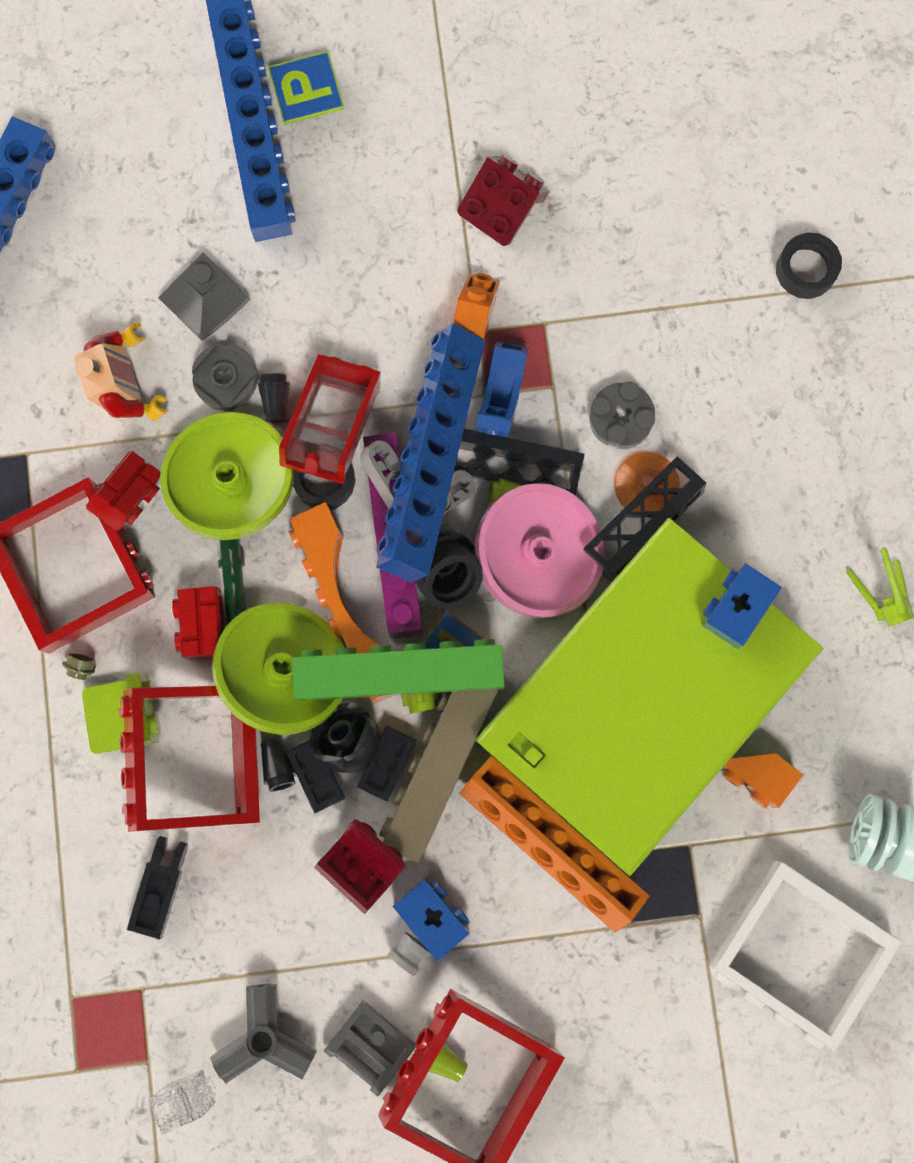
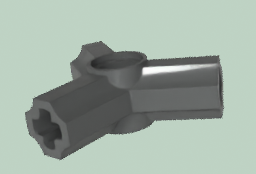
M277 984L247 986V1033L210 1057L214 1070L219 1078L227 1084L264 1059L303 1080L317 1049L279 1029ZM263 1031L270 1035L272 1039L270 1048L258 1046L255 1040L257 1032Z

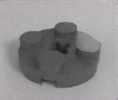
M232 344L216 347V345L202 351L194 361L192 366L193 387L205 404L215 409L230 412L245 404L252 397L256 390L259 376L251 356L244 349ZM229 370L232 371V380L229 383H218L220 378L217 374L220 371L223 373Z
M633 382L611 384L603 388L591 404L590 427L595 437L607 446L609 444L618 447V449H630L641 444L648 437L655 423V407L649 395L639 388L637 384ZM621 408L623 411L627 410L630 413L628 423L624 424L622 420L616 421L614 419L617 409Z

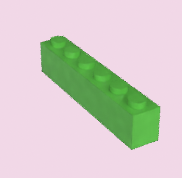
M495 639L474 640V646L460 647V641L440 642L438 649H426L424 643L406 644L405 651H391V646L389 645L371 646L370 653H356V648L335 649L336 655H322V650L301 651V657H292L293 697L297 701L505 689L502 645H495Z

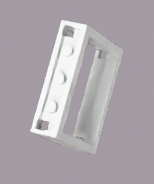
M774 861L709 966L717 971L714 978L730 989L737 984L747 991L743 998L762 1010L766 1004L775 1010L776 1013L773 1018L785 1027L792 1030L794 1025H797L806 1032L803 1037L804 1040L819 1050H822L826 1045L833 1051H836L902 942L785 863ZM782 882L879 947L827 1032H824L729 967Z

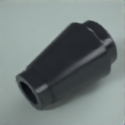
M278 373L260 375L261 383H258V389L266 422L285 421L290 382H287V375Z
M271 739L261 743L264 785H268L270 792L281 791L296 784L294 779L296 773L281 745L280 739Z

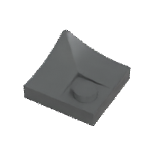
M204 253L158 297L201 341H204L216 332L251 300Z

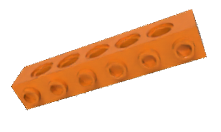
M492 755L459 792L463 798L614 933L630 923L650 897Z

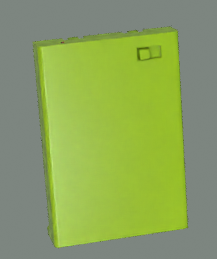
M667 518L475 739L629 876L635 872L824 649L772 604L745 645L739 649L704 628L702 625L707 617L702 614L713 597L719 600L725 592L726 588L722 586V583L731 569L669 518ZM739 597L735 601L732 600L735 603L734 611L738 613L745 609L742 606L744 599Z

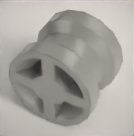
M404 932L400 937L401 943L397 948H392L387 955L398 966L415 976L419 971V963L423 959H428L431 953L415 937Z

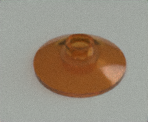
M652 452L636 453L625 459L617 469L614 477V491L620 504L625 508L646 487L642 479L646 476L654 479L671 462L665 457ZM676 470L668 476V488H680L679 476ZM664 481L657 488H664ZM649 495L644 500V511H659L664 507V495ZM668 495V502H669L675 495ZM640 505L634 511H640Z

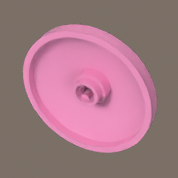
M542 483L527 484L503 494L486 510L476 532L475 557L482 566V581L486 588L503 606L517 614L531 618H549L576 609L593 593L603 571L583 551V548L601 531L596 518L578 497L558 486ZM602 541L595 550L605 559L604 541Z

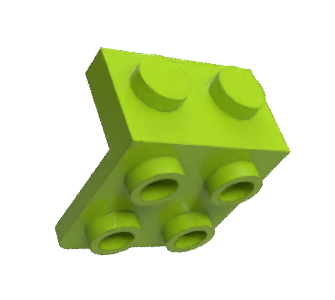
M141 673L126 675V680L86 687L82 691L89 747L92 753L101 754L120 750L119 740L121 732H124V718H120L118 708H121L123 691L130 688L154 687L152 680H149V676ZM143 700L144 745L159 743L158 734L161 732L159 717L157 713H154L153 701Z

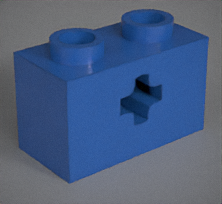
M744 564L739 571L732 568L722 583V586L726 588L725 592L719 600L713 597L702 614L707 617L702 626L737 649L745 645L782 588V586L747 564ZM741 597L744 599L742 606L745 609L737 613L733 610L735 603L732 600L735 601Z
M425 877L392 907L438 962L470 934L469 929L466 927L470 921L458 906L452 910L446 903L444 898L448 894L436 879L430 883ZM429 907L433 911L440 909L443 912L440 916L442 923L439 926L436 922H431L430 924L426 922L428 917L426 910Z

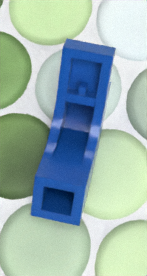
M497 341L484 399L477 416V431L509 438L522 386L529 347Z

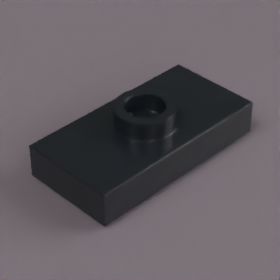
M386 725L380 737L378 752L366 766L357 788L388 802L417 739Z
M309 741L286 751L314 814L346 799L334 771L325 767L314 756V751Z

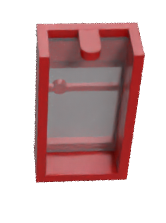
M318 354L280 443V466L344 484L346 474L376 396L380 391L381 371L374 370L365 365L360 366L342 361L337 357Z

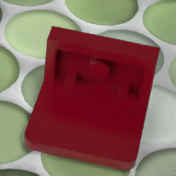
M502 154L501 157L488 156L457 209L459 216L502 246L512 243L534 204L544 202L550 193L548 189L543 187L545 182L540 177L531 172H528L526 175L517 169L519 164L505 154Z
M354 819L340 839L319 860L314 868L362 913L366 914L406 868V864L400 852L392 846H386L377 837L376 831L369 824Z

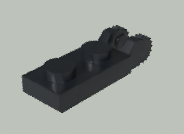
M163 836L158 837L150 862L146 864L127 926L128 931L159 940L163 938L182 875L181 867L188 850L187 843L179 842L174 851L171 867L160 865L168 846V838Z

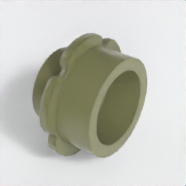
M69 653L67 660L62 662V666L67 670L66 675L69 677L85 680L87 675L95 673V669H93L95 660L89 656Z

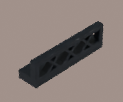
M464 429L459 449L472 451L478 462L469 468L455 465L454 472L464 470L473 478L486 481H499L501 478L520 485L537 484L546 479L548 484L556 486L550 476L559 470L573 472L570 489H562L576 496L585 453ZM479 453L486 454L488 456L482 458ZM495 457H501L506 460L510 469L502 474H495L491 472L486 463ZM512 460L520 461V462H519L518 464L514 465V463L512 462ZM527 463L534 464L542 475L534 481L524 480L518 469ZM480 466H482L485 471L476 470V469L479 468ZM544 467H549L553 469L547 472ZM514 472L517 478L509 477V475Z
M677 456L583 548V551L603 569L602 575L612 583L667 518L675 522L704 493L707 482ZM676 469L690 480L683 488H668V476ZM664 481V488H657ZM649 495H664V507L659 511H644V500ZM668 495H675V496L668 502ZM640 505V511H634ZM626 518H641V529L636 534H621V523ZM645 518H651V519L645 524ZM617 527V534L609 535ZM602 541H617V553L608 562L595 550ZM621 541H628V542L621 548Z

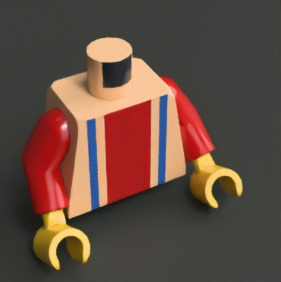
M133 323L121 333L114 331L91 338L85 344L84 352L75 356V370L80 375L88 400L104 409L114 418H138L146 414L153 421L161 419L169 411L168 409L159 408L166 401V398L156 395L148 404H143L126 348L122 347L123 343L128 347H134L146 339V336L139 338L133 333L142 325L140 323Z

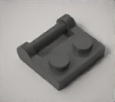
M362 1000L323 1051L331 1058L333 1055L369 1084L371 1086L369 1090L378 1097L416 1047L410 1038ZM347 1037L385 1067V1070L379 1075L344 1046L343 1043Z

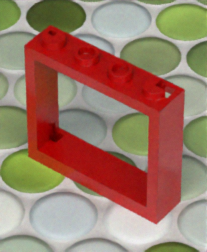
M89 477L0 523V573L38 650L48 654L155 598L151 590L154 587L151 575L147 569L141 570L136 559L140 558L136 546L132 540L126 541L122 530L126 529L125 525L119 531H115L104 523L102 518H99L134 589L52 631L7 538L86 497L90 500L102 483L97 485Z
M216 686L130 688L123 691L121 708H118L120 718H124V732L120 734L119 744L121 753H125V768L121 770V786L123 789H126L127 803H124L122 806V814L125 816V825L128 827V832L260 823L256 729L242 722L232 712L235 814L147 820L143 700L220 698Z
M450 988L441 1004H436L434 1009L435 1016L429 1027L422 1029L415 1043L416 1050L410 1060H405L397 1074L398 1081L392 1092H387L382 1098L384 1104L379 1111L378 1117L384 1129L448 1163H507L565 1057L554 1046ZM462 1013L536 1054L477 1160L401 1120Z

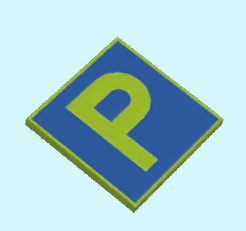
M329 51L268 66L283 125L345 109Z

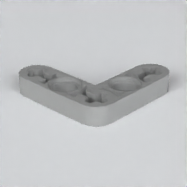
M378 440L362 450L360 461L389 509L395 493L390 489L389 482L390 479L396 480L400 475L402 463L388 443ZM377 454H379L382 458V460L376 462V460L373 457ZM389 468L391 472L384 476L382 472ZM458 470L453 473L450 488L458 482L462 488L454 494H451L449 491L444 514L474 494L475 482L468 472Z

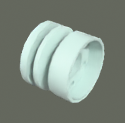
M868 794L857 811L851 829L849 843V859L851 864L861 867L867 864L868 869L878 871L884 864L888 875L914 881V806L903 804L897 811V805L894 800L884 799L882 801L880 796Z

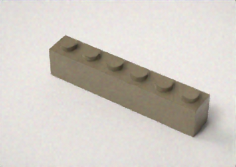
M499 689L458 691L451 694L448 692L444 693L437 708L438 711L442 712L437 725L430 723L423 738V742L428 743L423 756L416 754L408 773L413 774L408 787L402 785L395 798L394 804L399 806L394 818H386L379 833L380 836L384 837L383 843L386 846H392L397 849L403 857L418 864L421 861Z

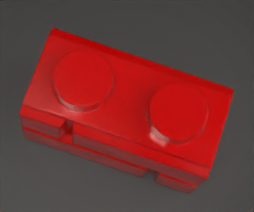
M129 451L93 494L86 505V509L96 517L102 518L103 522L115 531H119L125 522L132 525L143 511L139 504L143 500L149 504L160 490L156 483L160 478L161 472L150 463H145V460L134 451Z
M218 586L177 590L178 599H173L172 601L173 616L175 619H179L180 632H175L174 634L176 652H181V657L187 660L213 658L218 640L225 629L222 590Z

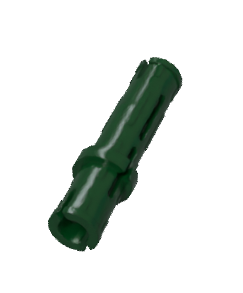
M239 539L219 540L221 560H218V568L222 569L227 625L236 616L246 611L242 573L245 559L241 558ZM229 549H231L232 551V564L234 576L231 575ZM232 583L235 584L237 610L234 609Z

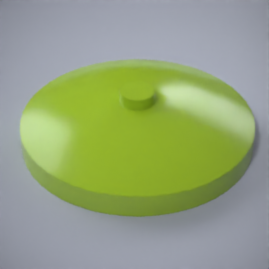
M218 413L194 422L174 439L162 462L160 485L163 498L169 510L185 528L209 539H239L262 530L282 512L293 489L294 470L282 467L279 464V446L282 436L267 422L244 413Z
M286 603L258 605L236 616L222 632L213 655L212 673L214 683L225 706L245 724L271 734L289 735L305 732L328 719L343 698L294 700L292 657H301V651L322 650V655H336L335 649L345 647L340 637L336 638L331 626L310 610Z

